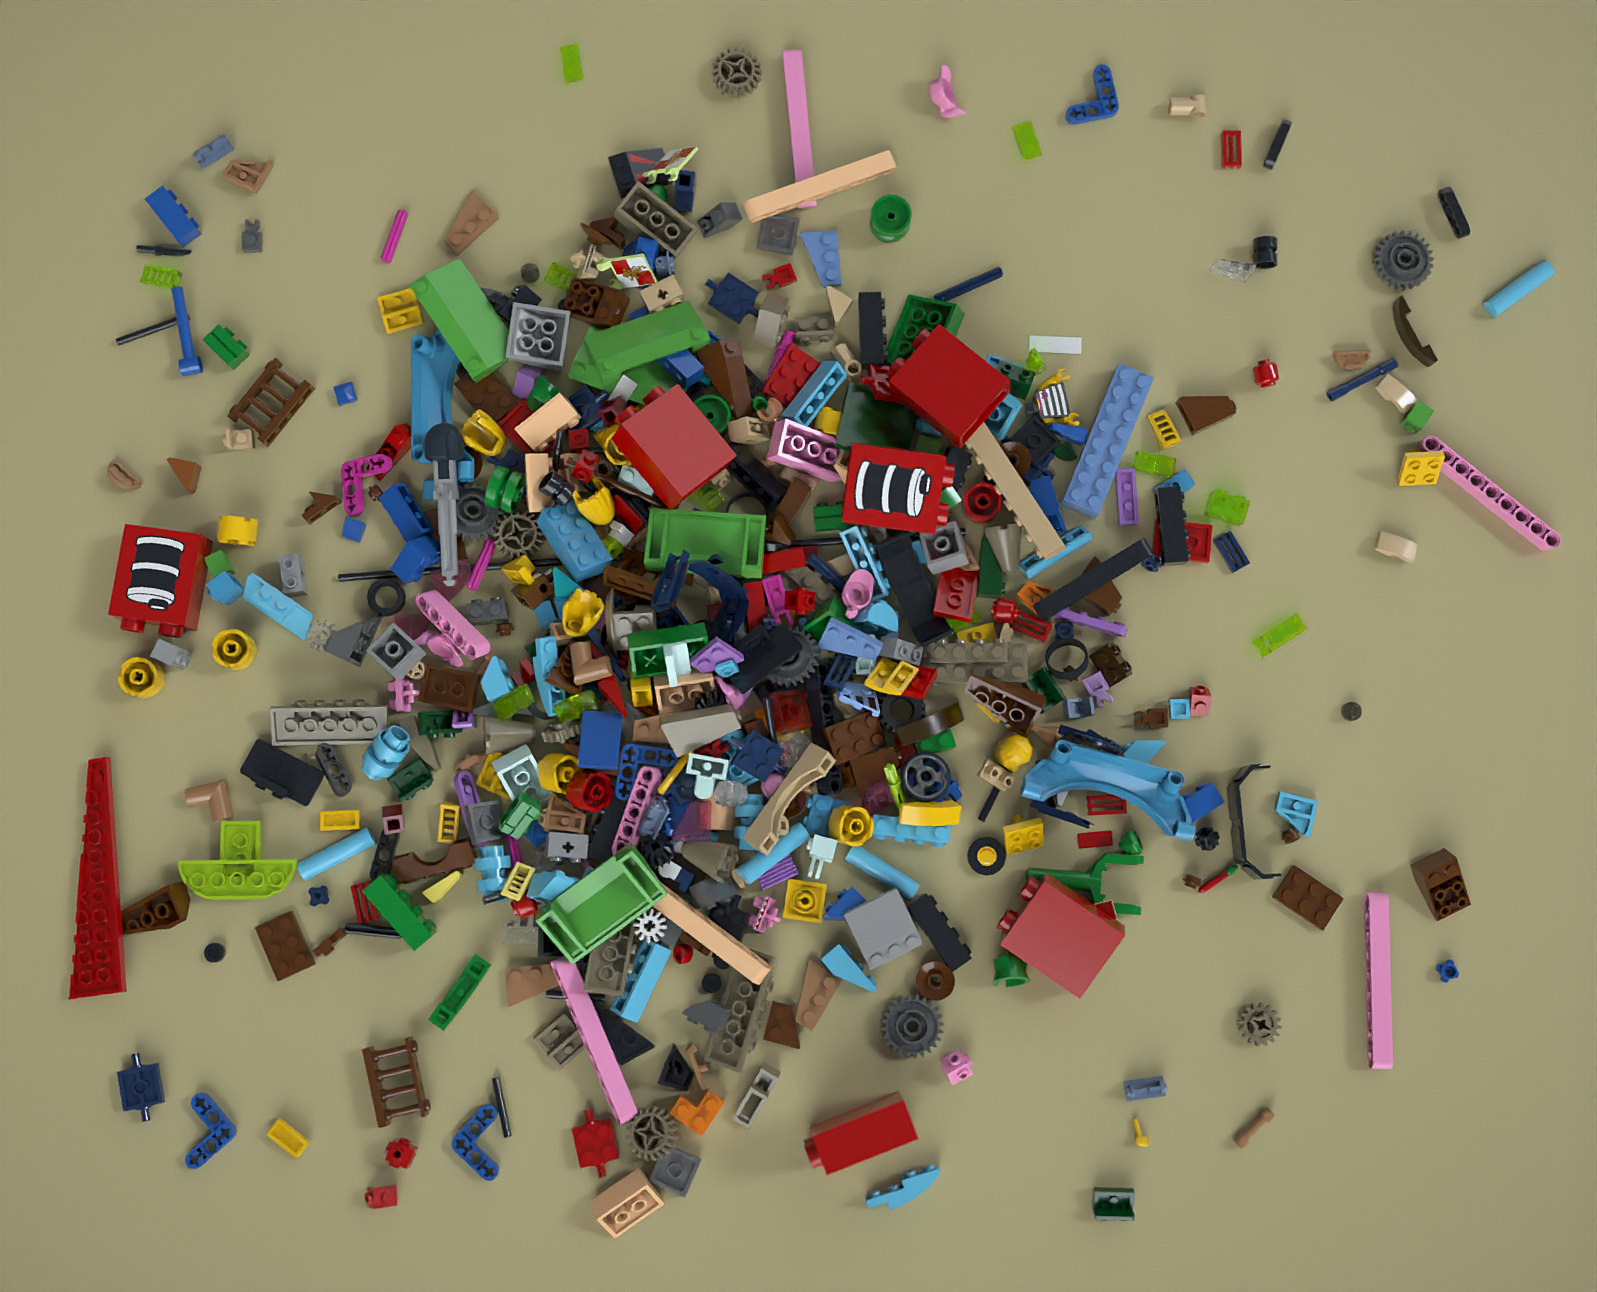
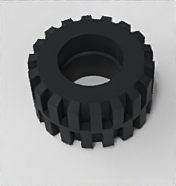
M884 693L878 702L880 709L878 717L881 726L887 732L894 733L895 735H897L895 728L919 720L926 715V704L922 699ZM899 699L907 701L913 710L910 719L904 722L895 720L890 714L891 704Z

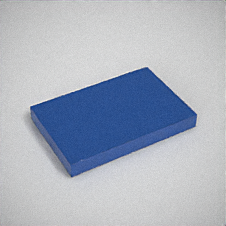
M583 710L578 757L579 768L618 770L623 718L620 713Z

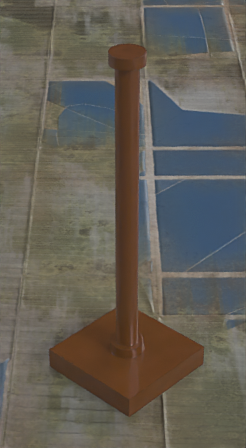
M569 457L565 468L568 469L570 467L574 469L577 462ZM597 471L593 473V476H596L601 482L660 509H668L663 501ZM678 504L673 509L677 510L680 504Z

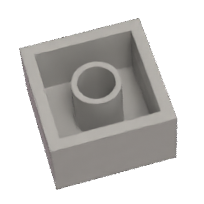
M956 521L947 523L946 526L936 527L935 534L919 533L927 566L933 575L969 564L962 534Z
M392 623L366 650L399 682L427 654L395 623Z

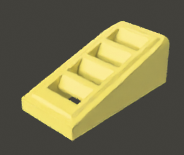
M516 862L501 891V895L520 901L531 882L535 868ZM511 884H514V885L519 886V887H521V888H520V889H519V888H516V887H514V886H511ZM508 889L518 892V894L508 891Z
M461 871L453 872L426 889L422 894L432 903H438L463 876V873Z

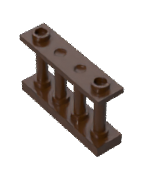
M277 358L267 363L264 372L238 404L232 406L227 416L235 423L241 419L259 433L257 439L267 447L271 445L315 390L308 381L304 380L298 383L280 368L283 364ZM274 375L295 389L291 397L287 398L268 384ZM263 389L283 404L279 412L275 413L257 399V396ZM251 404L271 418V422L267 427L261 426L245 414V411Z
M624 546L622 564L618 568L609 565L604 568L603 585L651 600L656 583L662 572L647 571L644 564L645 553ZM629 566L639 569L635 574L626 571ZM646 572L656 575L652 580L643 577ZM687 573L684 584L692 586L694 574ZM677 599L673 602V604L670 607L674 608V606L677 604Z
M412 1036L405 1038V1045L381 1051L375 1050L374 1046L362 1049L378 1128L390 1125V1121L394 1117L420 1111L421 1117H426L431 1110L430 1101L425 1097L416 1052H418V1045ZM408 1052L410 1064L383 1071L378 1068L377 1062L379 1059ZM412 1072L414 1084L390 1090L383 1089L381 1081L384 1078ZM416 1091L417 1104L393 1110L387 1109L386 1101L388 1098Z

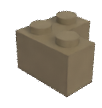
M767 293L759 310L752 342L774 348L776 343L781 341L783 331H780L781 325L784 326L791 308L788 306V298Z

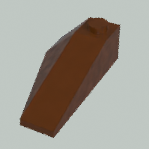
M737 337L719 340L697 350L698 361L704 366L703 373L707 374L712 381V386L722 395L723 400L726 401L734 417L737 419L753 415L754 411L752 409L743 355Z
M971 674L964 688V691L977 703L992 712L991 715L1001 719L1005 723V727L1028 738L1046 700L1045 696L1030 689Z
M183 881L169 884L122 910L123 935L171 929L186 921L191 898Z

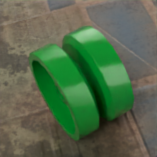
M889 194L876 200L871 209L869 224L873 235L886 243H894L904 238L910 228L912 215L910 205L898 195Z
M703 395L696 399L694 404L721 437L724 438L729 430L728 423L731 422L730 408L726 401L715 395Z
M498 465L489 480L485 494V504L493 508H497L500 505L502 511L514 513L524 490L525 474L518 471H513L510 474L509 468Z

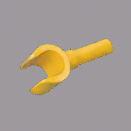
M1133 1119L1136 1131L1135 1143L1139 1147H1147L1148 1136H1141L1138 1120Z

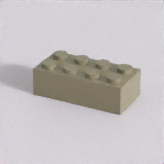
M639 181L616 208L613 215L614 218L637 236L658 241L660 254L667 256L666 251H668L669 257H673V261H675L698 230L696 226Z

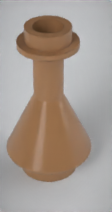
M1034 724L1031 730L1049 748L1052 745L1055 746L1056 742L1062 737L1057 733L1059 730L1058 726L1040 727Z

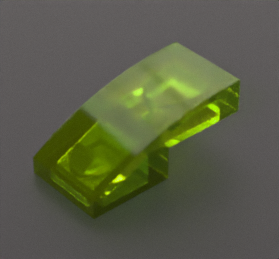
M578 44L561 46L560 53L565 83L583 81Z
M1031 121L1014 125L1012 129L1023 160L1027 161L1041 157L1042 152L1039 141L1035 137Z
M1136 451L1133 468H1135V471L1173 477L1176 458L1162 454L1153 455L1143 451Z
M523 684L500 698L493 706L500 721H506L517 711L527 708L535 699L528 684Z
M588 690L560 701L553 706V709L559 720L564 722L578 719L583 710L592 711L598 709L599 703L592 690Z

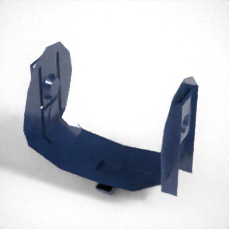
M684 549L681 556H675L670 552L651 598L652 609L658 613L668 609L679 596L688 570L696 573L719 590L722 607L711 624L709 632L710 642L717 636L725 643H730L747 615L749 599L746 595L748 590L740 586L736 579L722 569L714 566L715 564L724 563L723 558L718 554L712 555L707 560L708 562L703 560H688L690 553Z
M619 596L614 598V606L617 608L623 603ZM640 598L630 605H624L617 611H634L636 605L651 602V600ZM676 605L674 608H668L678 625H690ZM606 623L601 627L600 633L593 627L587 632L589 639L603 656L607 655L610 657L612 670L621 683L626 680L629 684L617 660L604 648L607 640Z
M1060 724L1057 733L1062 737L1059 740H1065L1078 745L1087 742L1101 748L1122 752L1120 745L1111 739ZM1036 760L1035 765H1037L1041 760ZM1052 796L1043 802L1032 799L1029 806L1038 809L1040 813L1088 829L1090 828L1089 825H1094L1074 813L1056 809Z

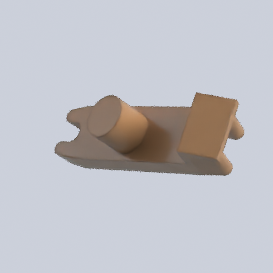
M692 1042L685 1052L690 1058L703 1092L707 1090L702 1074L708 1072V1067L706 1063L698 1065L694 1055L698 1047Z

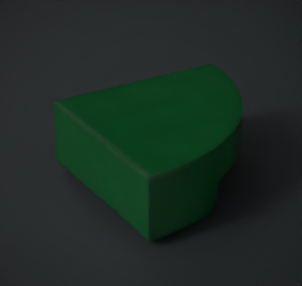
M1069 442L1051 451L1056 458L1062 461H1074L1077 459Z

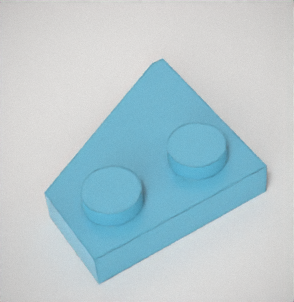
M1278 792L1274 811L1296 830H1299L1304 837L1310 838L1318 801Z

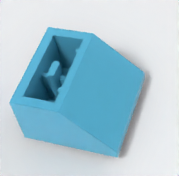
M497 656L491 658L481 681L487 700L491 703L515 696L514 690H516L513 680L507 676L509 669L503 659L500 660Z
M559 870L535 873L532 875L527 897L547 904L580 879L567 877L564 872Z

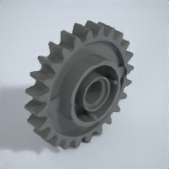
M1402 230L1399 235L1394 231L1392 236L1388 234L1385 239L1379 242L1380 244L1375 247L1377 251L1373 253V256L1376 258L1372 263L1377 264L1374 270H1379L1377 277L1383 276L1382 283L1388 281V287L1394 284L1395 290L1400 286L1402 290H1405L1407 286L1411 290L1415 285L1418 287L1421 282L1427 279L1426 276L1431 274L1430 269L1434 267L1430 263L1434 260V257L1429 256L1433 250H1427L1430 244H1423L1425 238L1419 240L1418 234L1412 236L1411 231H1409L1405 235L1404 230ZM1400 257L1404 258L1406 260V263H1403L1400 260Z
M465 482L464 488L458 485L459 500H456L458 534L456 535L457 537L461 535L462 541L469 538L470 543H472L473 538H476L480 542V537L487 540V534L493 536L494 526H499L497 521L499 519L502 520L500 517H503L504 512L500 511L502 510L500 505L497 508H493L485 504L487 488L483 489L482 483L479 487H476L475 482H473L472 486ZM474 509L478 513L476 515H470L468 511Z
M789 626V630L802 644L803 649L766 677L773 684L777 682L781 687L785 683L789 687L792 682L796 686L798 680L804 683V677L810 678L809 672L815 673L813 666L819 665L816 659L820 658L817 653L820 650L816 646L817 642L815 639H813L811 634H807L805 629L800 631L796 627L793 631L791 626Z
M908 994L906 1000L903 996H900V1002L894 999V1006L887 1005L890 1011L883 1012L887 1018L881 1019L885 1026L880 1029L886 1031L882 1035L883 1038H888L886 1045L893 1044L891 1051L898 1049L899 1056L905 1052L906 1058L912 1054L914 1059H916L917 1053H920L922 1057H924L925 1050L931 1053L930 1046L937 1048L935 1041H941L938 1034L944 1032L939 1029V1026L944 1025V1023L938 1021L942 1015L936 1014L938 1007L931 1008L932 1001L926 1003V997L919 1000L918 994L912 999L911 995ZM916 1021L917 1029L912 1032L908 1031V1022Z

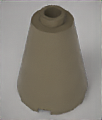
M1016 522L984 527L985 535L1000 571H1004V575L1016 573L1015 569H1019L1022 526L1019 527Z
M491 716L483 717L485 755L532 743V739H536V728H532L530 723Z
M689 839L681 847L682 856L721 883L725 882L723 880L724 877L729 878L737 861V858L734 857V851L738 853V849L732 844Z

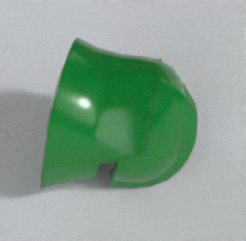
M536 374L534 389L529 393L527 405L535 413L558 393L562 394V392L548 380Z
M1005 949L996 959H993L995 970L992 981L993 986H997L998 982L1006 980V987L1030 982L1026 972L1028 963L1009 950Z

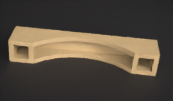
M813 743L808 746L742 837L751 847L768 856L779 840L781 820L788 805L803 788L815 780L825 777L836 761L831 754Z

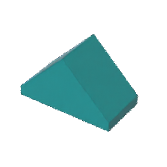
M554 567L553 580L556 600L569 599L577 588H580L582 592L584 591L583 588Z

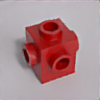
M796 587V590L785 591V610L795 611V615H807V611H815V592L807 591L806 587Z
M396 1138L387 1144L384 1151L387 1155L384 1160L389 1161L388 1164L394 1168L399 1169L402 1167L407 1169L411 1166L418 1147L410 1144L411 1141L406 1138Z

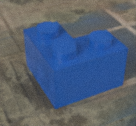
M431 535L409 540L390 569L405 584L419 581L423 576L422 572L425 568L441 562L440 543Z

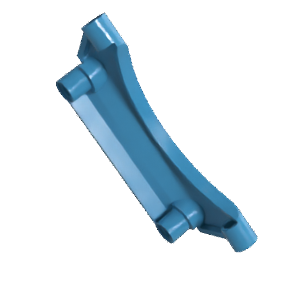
M439 329L434 332L432 337L416 334L411 339V458L414 461L428 465L433 464V462L425 458L424 441L427 432L436 424L449 423L453 425L451 391L454 376L460 362ZM465 448L463 459L456 461L457 483L474 481V458Z
M1059 740L1052 749L1049 760L1042 759L1023 778L1020 795L1043 802L1051 796L1070 790L1088 789L1102 791L1125 799L1140 808L1168 836L1191 842L1195 834V825L1192 824L1184 798L1179 795V790L1184 784L1185 778L1178 771L1070 743L1065 740Z

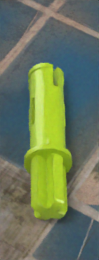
M888 763L884 767L887 778L886 784L890 787L895 805L900 814L901 804H905L907 801L895 765Z

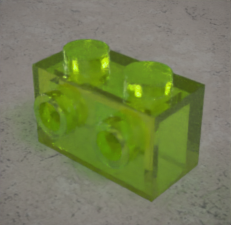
M1222 489L1213 490L1209 495L1203 515L1241 526L1245 521L1251 501L1246 500L1241 495H1229L1227 491Z

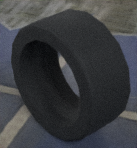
M384 578L377 580L370 586L367 600L369 606L378 614L392 616L400 612L404 607L406 594L399 583L392 579ZM382 587H392L397 592V602L391 608H382L376 603V593Z

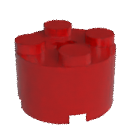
M979 482L971 486L966 491L962 500V511L965 518L976 524L991 522L997 516L1002 506L1001 495L997 494L992 484L986 482ZM980 500L983 501L984 506H980Z
M586 770L576 771L569 782L566 798L578 809L598 812L602 808L605 809L612 800L613 788L610 785L611 780L603 773Z

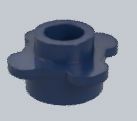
M1155 555L1141 562V566L1151 572H1158V568H1161L1162 564L1160 563V558Z
M767 613V617H762L761 622L767 632L776 627L775 619L770 618L769 613Z
M1057 622L1054 625L1056 640L1074 638L1073 624L1071 622L1062 624Z
M322 885L320 888L311 887L308 890L311 896V906L329 903L327 886Z

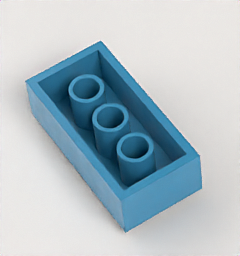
M574 499L567 501L562 506L557 504L541 511L536 523L575 583L604 573V568L607 565L610 566L613 559L589 521L578 511Z

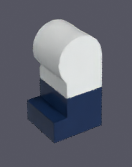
M670 861V864H664L663 868L661 866L658 868L662 877L672 878L679 882L681 885L678 889L687 893L696 877L695 874Z

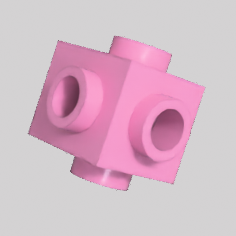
M960 1049L939 1060L952 1086L973 1075L970 1068L973 1064L969 1056H964Z

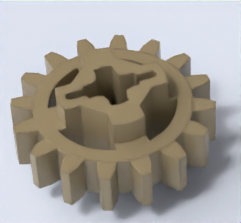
M564 717L549 723V727H545L541 732L543 740L546 743L551 741V743L559 742L561 744L576 738V734L581 733L582 719H567Z
M1260 1002L1258 1007L1255 1003H1251V1009L1245 1006L1246 1013L1240 1012L1239 1014L1243 1018L1242 1020H1237L1238 1023L1242 1024L1238 1031L1244 1032L1241 1037H1249L1247 1042L1250 1044L1254 1042L1256 1046H1260L1261 1042L1267 1046V1040L1274 1042L1273 1036L1280 1035L1276 1030L1282 1029V1026L1277 1025V1022L1281 1020V1018L1275 1017L1277 1011H1270V1005L1264 1008V1003ZM1256 1011H1261V1012H1259L1258 1015H1256V1016H1252V1015H1251L1252 1013H1254V1012H1256ZM1253 1020L1260 1021L1262 1026H1264L1265 1028L1258 1027L1256 1022H1254ZM1261 1033H1268L1264 1037H1260Z

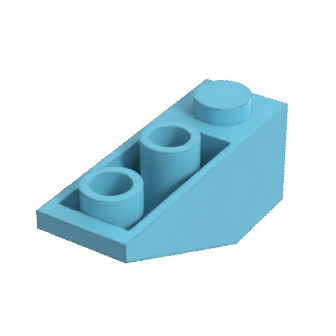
M837 944L821 958L834 975L872 992L877 990L874 987L877 983L870 975L867 977L862 972L864 967L858 960L853 961L849 957L852 953L845 944L843 946Z

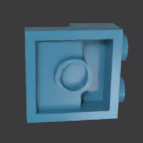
M814 794L813 797H809L807 808L810 809L809 816L804 817L803 827L806 828L808 833L831 838L829 836L828 822L832 810L843 805L851 806L852 803Z

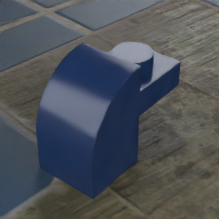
M679 170L674 187L676 190L674 210L693 211L694 195L696 192V172Z

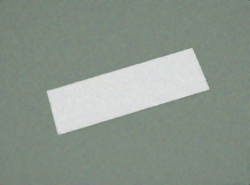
M1029 337V352L1081 354L1082 338Z
M623 375L607 401L621 395L626 403L638 384Z

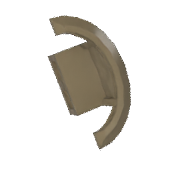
M611 588L606 595L605 602L606 630L610 652L619 661L622 657L621 650H628L626 634L658 630L656 611L652 609L651 604L636 605L634 611L614 612L615 594L614 588Z

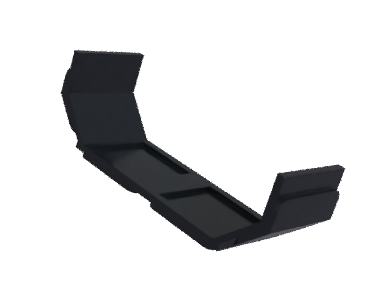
M902 531L876 543L875 546L911 631L914 633L920 646L925 647L953 634L955 630L949 626L944 617L933 615L934 594L913 550L909 536L911 532Z
M1251 764L1242 767L1232 779L1234 781L1228 784L1227 787L1229 818L1232 821L1233 859L1254 880L1273 879V877L1282 876L1281 873L1263 874L1247 860L1240 785L1252 771L1271 768L1270 765L1262 766V764Z

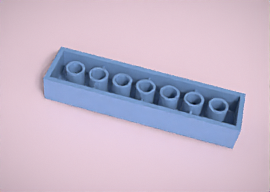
M1120 363L1117 365L1060 505L1094 519L1099 515L1154 377Z

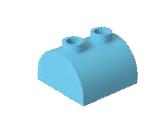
M1008 394L985 420L984 423L997 439H1004L1022 407L1021 402L1011 394Z
M876 600L875 604L869 603L865 608L858 610L856 617L852 619L855 629L867 635H875V637L896 633L898 630L897 615L893 608L884 600Z

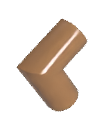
M576 642L570 645L574 683L577 686L613 675L609 656L606 655L592 660L589 643Z
M226 780L185 789V798L188 806L192 808L209 804L213 822L234 818Z

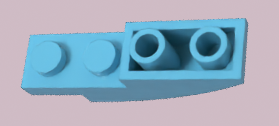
M556 636L535 638L537 656L533 657V665L544 708L550 717L567 713L565 691L544 681L558 660Z
M930 1164L924 1166L923 1170L915 1172V1170L905 1172L904 1176L900 1177L902 1186L894 1184L887 1187L888 1190L880 1192V1190H875L868 1193L869 1196L865 1197L868 1208L888 1203L889 1209L892 1210L910 1202L936 1180L941 1173L939 1166Z

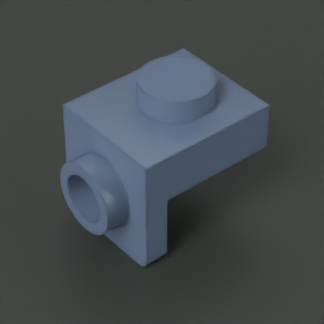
M1093 697L1063 700L1065 719L1086 718L1095 715Z

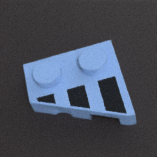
M850 682L846 683L842 692L836 688L839 701L850 704L859 710L864 707L873 711V716L878 717L880 709L876 690L870 689L864 684Z

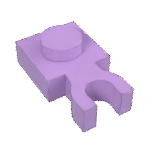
M1101 671L1082 680L1090 696L1096 695L1099 708L1104 706L1102 698H1106L1109 703L1114 701L1112 696L1105 691L1109 689V686Z

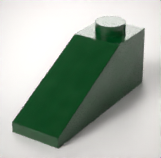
M982 538L977 597L998 599L1002 594H1005L1006 583H1003V576L987 538Z

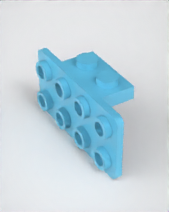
M254 573L249 574L243 594L244 600L303 640L307 638L313 619L312 613L281 593L277 588L265 582L261 577Z

